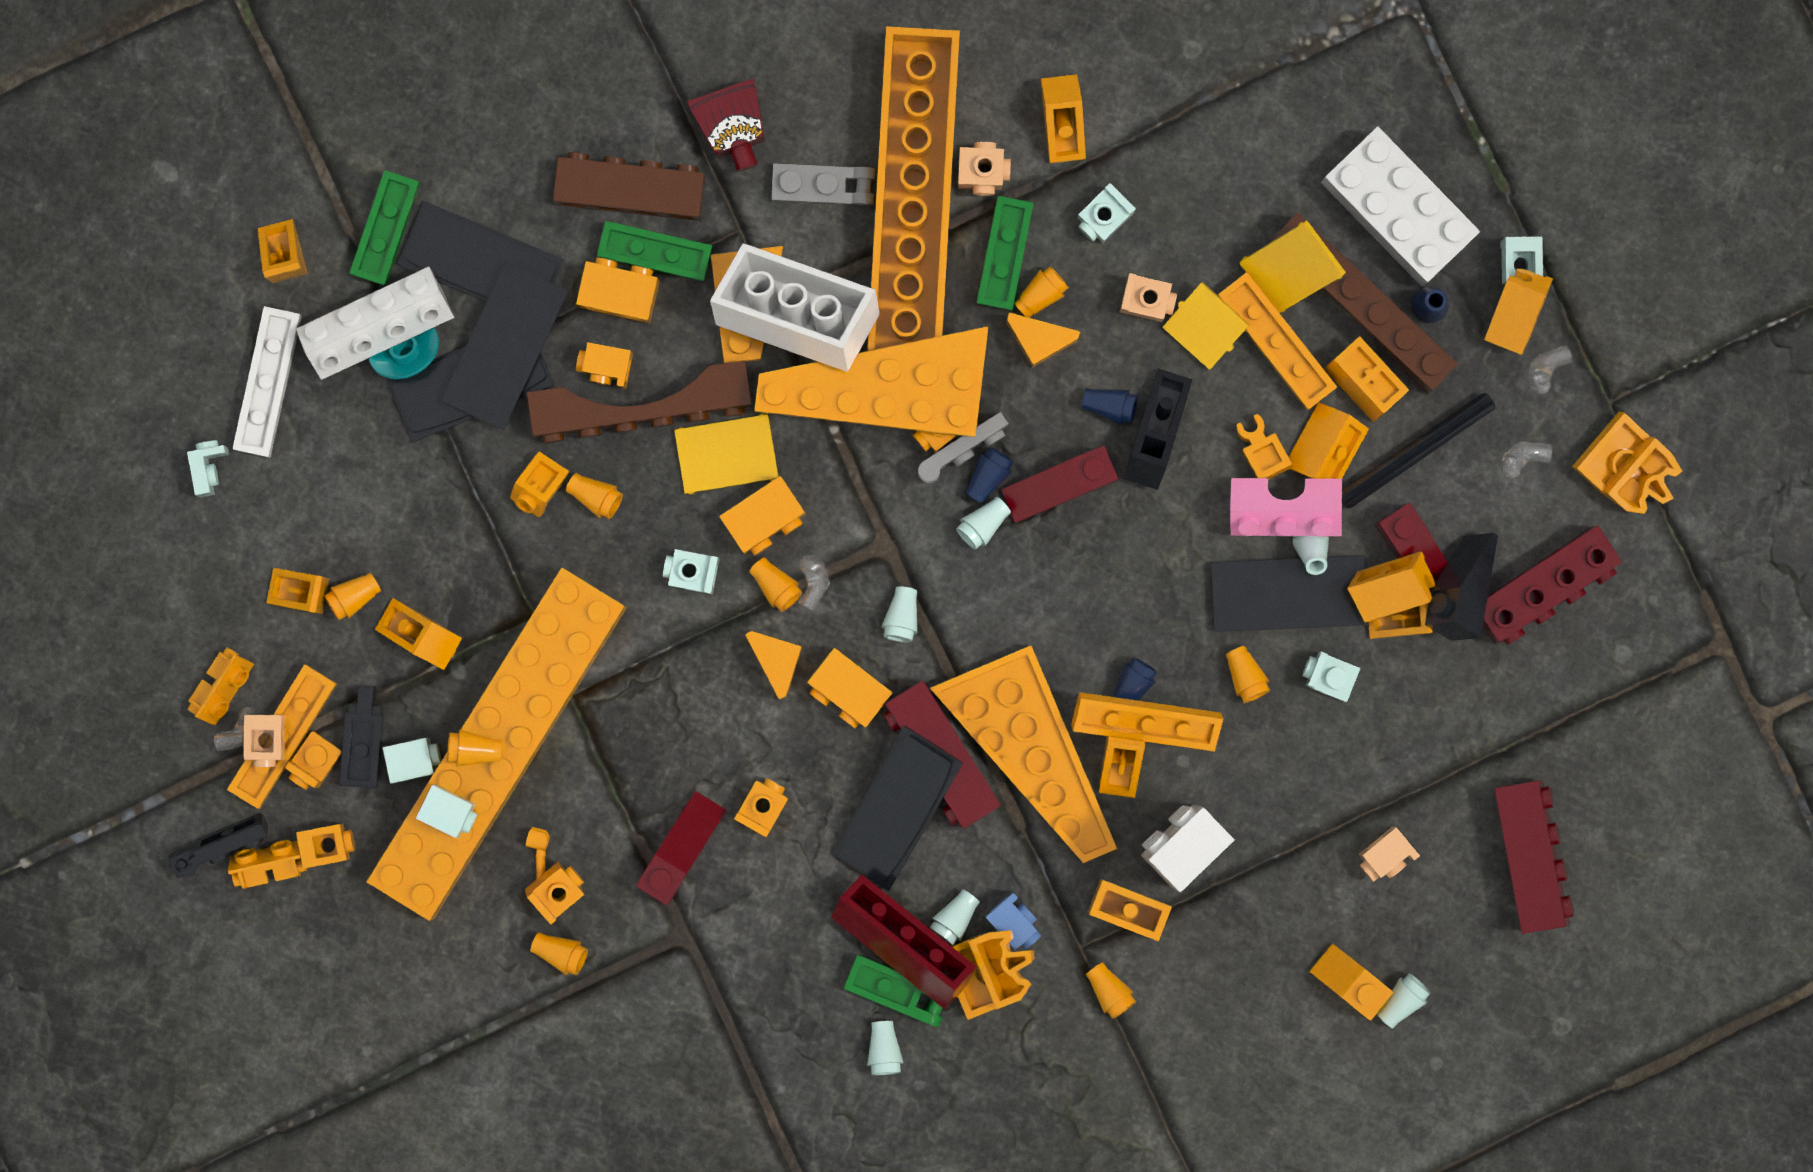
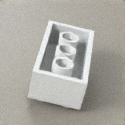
M1378 126L1321 182L1421 287L1426 285L1480 233L1475 225Z
M744 243L710 300L716 325L846 372L849 371L880 314L875 289Z
M1183 804L1168 819L1172 825L1164 833L1156 830L1142 844L1146 850L1141 856L1170 887L1178 892L1183 891L1234 841V838L1204 807L1194 804L1191 807Z

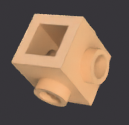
M975 142L974 148L960 147L958 189H973V195L993 196L995 195V190H1002L1003 181H1010L1011 159H1004V149H997L996 143ZM982 165H986L991 170L987 173H983L978 168Z

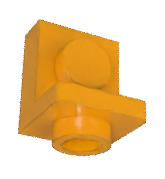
M538 451L515 482L510 498L523 512L533 513L537 517H541L545 512L548 502L567 478L569 471Z
M311 731L294 758L288 761L284 767L291 772L288 778L305 790H307L309 785L313 788H319L341 757L342 749L317 732Z

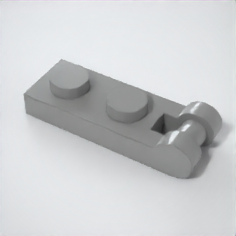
M773 163L772 202L873 206L874 194L871 193V181L875 180V168ZM846 180H857L855 193L845 192Z
M999 412L976 428L975 437L962 436L924 460L918 468L920 480L927 484L934 483L940 476V470L950 463L954 462L956 467L975 456L972 449L984 442L989 447L1005 437L1003 429L1008 427V422L1002 413Z

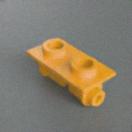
M226 647L224 652L219 651L207 671L208 675L216 679L215 682L211 685L202 679L188 700L191 704L187 710L195 714V717L216 725L219 719L227 713L229 703L238 689L246 683L254 663L240 657L238 653Z
M281 840L268 848L259 850L250 848L236 852L235 855L230 856L228 874H232L235 887L241 886L242 889L268 883L267 870L272 869L275 881L301 876V872L307 871V868L303 869L298 841Z

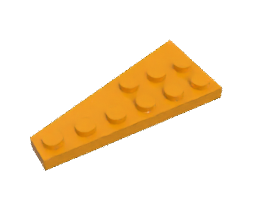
M988 327L858 353L848 372L821 362H814L760 373L755 412L975 437Z

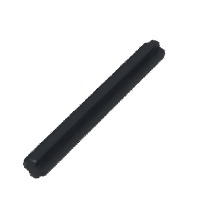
M1487 393L1481 394L1343 489L1342 503L1348 509L1352 508L1493 411L1496 406L1492 398Z

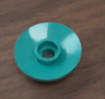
M433 327L369 357L370 364L379 375L385 378L403 379L411 377L424 370L435 358L439 348L438 333Z

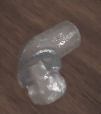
M1567 345L1540 354L1533 360L1528 373V383L1535 393L1543 394L1549 391L1554 369L1573 362Z
M1526 441L1516 443L1502 457V473L1507 477L1515 478L1521 474V468L1530 460L1550 463L1553 450L1552 444Z
M806 555L799 562V570L805 574L808 587L798 603L814 612L828 589L830 581L825 563L819 557Z
M245 707L239 712L240 718L237 720L233 730L214 734V743L217 751L244 746V715H259L255 708Z

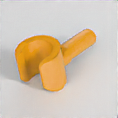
M532 827L528 832L526 847L537 849L535 857L536 879H538L545 873V856L550 835L546 830Z

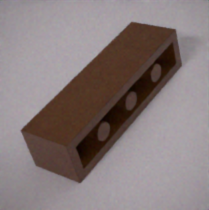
M568 152L567 158L558 157L553 201L558 206L701 221L706 177L704 173L698 172V167L678 164L676 170L663 169L662 163L641 160L640 166L626 165V159L605 156L603 162L590 161L589 155Z

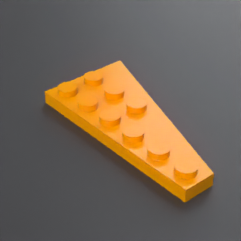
M1028 646L930 688L1083 863L1117 849L1032 646Z

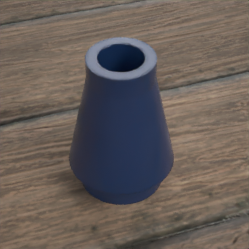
M1425 287L1414 296L1412 303L1413 311L1420 320L1427 323H1435L1443 319L1447 314L1449 301L1441 289ZM1437 297L1439 307H1432L1429 304V298Z
M1086 388L1082 401V410L1093 412L1119 425H1122L1123 422L1132 424L1137 408L1138 395L1130 394V390H1094Z
M989 446L985 453L981 452L965 493L980 503H984L986 498L1012 473L1010 468L1014 461Z
M1132 657L1129 663H1124L1112 697L1138 701L1156 683L1154 678L1158 672L1142 660Z

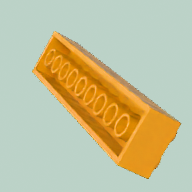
M886 26L871 288L876 290L880 314L868 334L867 351L942 336L960 31Z
M560 569L461 729L487 738L502 740L500 762H486L456 767V763L447 762L446 753L370 875L367 883L428 921L435 919L627 609L626 606L568 570ZM437 784L476 803L473 812L477 813L478 816L469 834L462 832L459 838H455L416 819L432 785Z

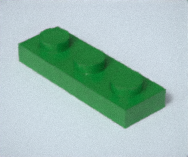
M384 170L349 273L350 275L386 287L421 184L419 181Z
M1002 196L997 197L976 305L1006 311L1013 310L1033 202Z
M605 221L597 257L705 282L713 246Z

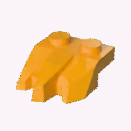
M1620 411L1572 466L1597 491L1628 512L1645 514L1647 510L1645 499L1648 495L1662 504L1674 499L1664 483V477L1667 474L1675 477L1683 472L1673 454L1656 438L1649 436L1627 414Z
M1012 930L981 934L952 946L977 966L967 986L958 995L967 1020L1020 1001L1032 985L1018 971L1032 963L1035 959L1034 950L1012 952L1009 943L1013 939Z

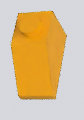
M1077 74L1041 78L1043 113L1050 163L1086 159L1082 97Z
M392 598L375 628L376 631L412 654L443 670L454 656L456 648L462 640L460 636L394 598Z
M1331 943L1309 971L1370 1021L1394 993L1333 943Z

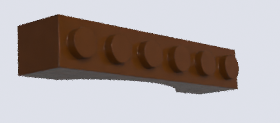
M1297 212L1270 242L1306 220ZM1313 227L1346 272L1341 279L1331 282L1321 288V290L1359 323L1387 352L1399 368L1427 394L1432 392L1458 363Z
M745 360L710 365L696 380L681 391L660 401L639 406L599 404L579 397L564 387L527 392L532 434L536 439L542 438L543 444L564 441V434L578 433L579 438L596 437L601 435L600 429L615 427V433L637 430L636 424L651 422L652 428L673 425V418L687 417L688 422L705 421L710 419L709 413L723 411L724 417L746 414L745 408L753 407Z

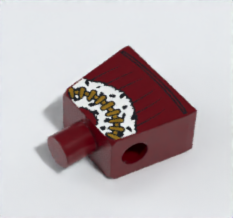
M753 78L687 101L693 117L717 158L731 154L737 172H742L758 165L752 146L764 142L765 138Z

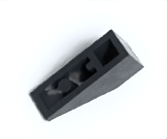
M1157 369L1123 479L1158 490L1168 465L1193 379Z
M1486 533L1464 536L1436 581L1435 587L1431 589L1432 599L1428 603L1425 625L1451 641L1481 638L1498 540L1497 534Z

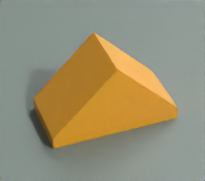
M293 219L258 228L262 271L267 280L276 283L308 274Z
M1009 313L1007 319L1009 329L1032 368L1076 343L1080 331Z
M273 568L266 603L323 614L325 605L324 595L327 594L330 578Z
M1428 603L1368 621L1370 639L1432 633V629L1425 625Z
M753 631L745 634L779 700L787 697L802 647Z
M1106 736L1099 793L1135 798L1145 749L1144 741Z

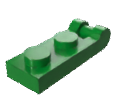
M857 954L844 986L845 990L939 1028L943 1019L940 1016L942 1007L932 999H930L926 1010L917 1007L916 1005L921 993L924 994L921 990L895 969Z

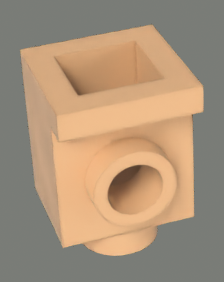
M1129 273L1120 313L1163 322L1165 314H1173L1177 294L1170 292L1171 283ZM1153 291L1157 295V301L1153 304L1146 303L1143 298L1144 293Z
M244 715V760H253V767H276V760L285 759L286 715ZM263 734H269L273 739V743L269 748L263 747L260 743V738Z
M1393 826L1358 854L1364 861L1359 866L1372 882L1385 875L1389 879L1406 866V863L1403 861L1406 857L1410 860H1416L1420 856L1397 827Z

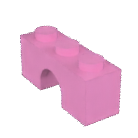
M1231 478V535L1342 536V479H1305V489L1299 497L1292 500H1281L1270 494L1268 478Z

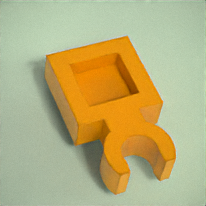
M1256 414L1254 415V422L1257 425V429L1254 432H1247L1240 422L1237 424V434L1241 440L1250 443V446L1243 449V455L1255 477L1268 478L1269 480L1291 469L1292 463L1276 433L1265 437L1264 421L1260 415Z

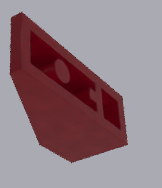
M1101 446L1003 488L1001 491L1011 511L1014 523H1017L1115 483L1118 477L1105 446Z
M1407 503L1374 526L1397 559L1422 551L1425 557L1424 560L1433 576L1434 583H1436L1446 567L1447 561L1412 505Z
M695 791L636 884V887L665 905L670 904L727 810Z

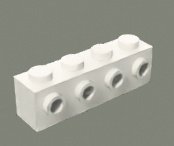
M427 267L300 326L296 330L306 356L322 380L453 319L454 316L442 288L430 267Z

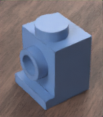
M1012 891L985 917L998 932L1012 930L1013 939L1009 943L1014 950L1020 946L1026 950L1042 935L1032 925L1037 919L1023 903L1018 908L1013 904L1018 897Z

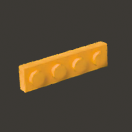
M1247 272L1218 294L1225 303L1250 324L1245 332L1307 411L1337 388L1332 379Z
M304 664L273 714L286 715L285 759L276 760V767H253V760H245L227 790L260 809L285 770V765L295 754L337 686V683ZM263 734L260 738V743L263 747L269 748L273 743L271 735Z
M1079 692L1071 726L1074 732L1215 752L1223 717L1221 712Z

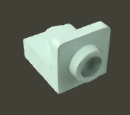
M217 440L196 444V450L187 452L194 492L198 497L215 495L213 486L219 485L215 464H209L208 459L229 455V450L224 445L218 446Z
M1321 651L1318 652L1316 658L1309 657L1302 676L1308 678L1305 684L1306 687L1347 702L1360 668L1331 657Z

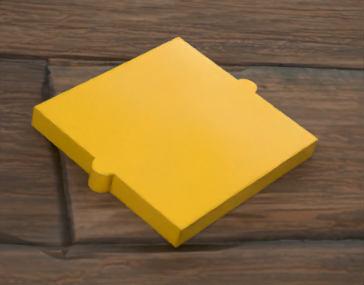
M1201 282L1186 301L1178 303L1179 309L1166 322L1163 328L1210 370L1227 351L1234 349V342L1250 324L1206 284Z

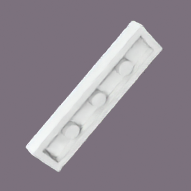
M264 306L233 450L271 458L298 335L296 328L300 326L301 314Z

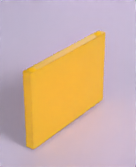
M1307 220L1299 223L1292 230L1249 256L1243 257L1239 262L1279 313L1285 312L1287 308L1331 282L1341 279L1346 273Z
M768 414L688 428L679 427L674 430L685 494L692 495L700 491L767 480L773 481L778 478Z

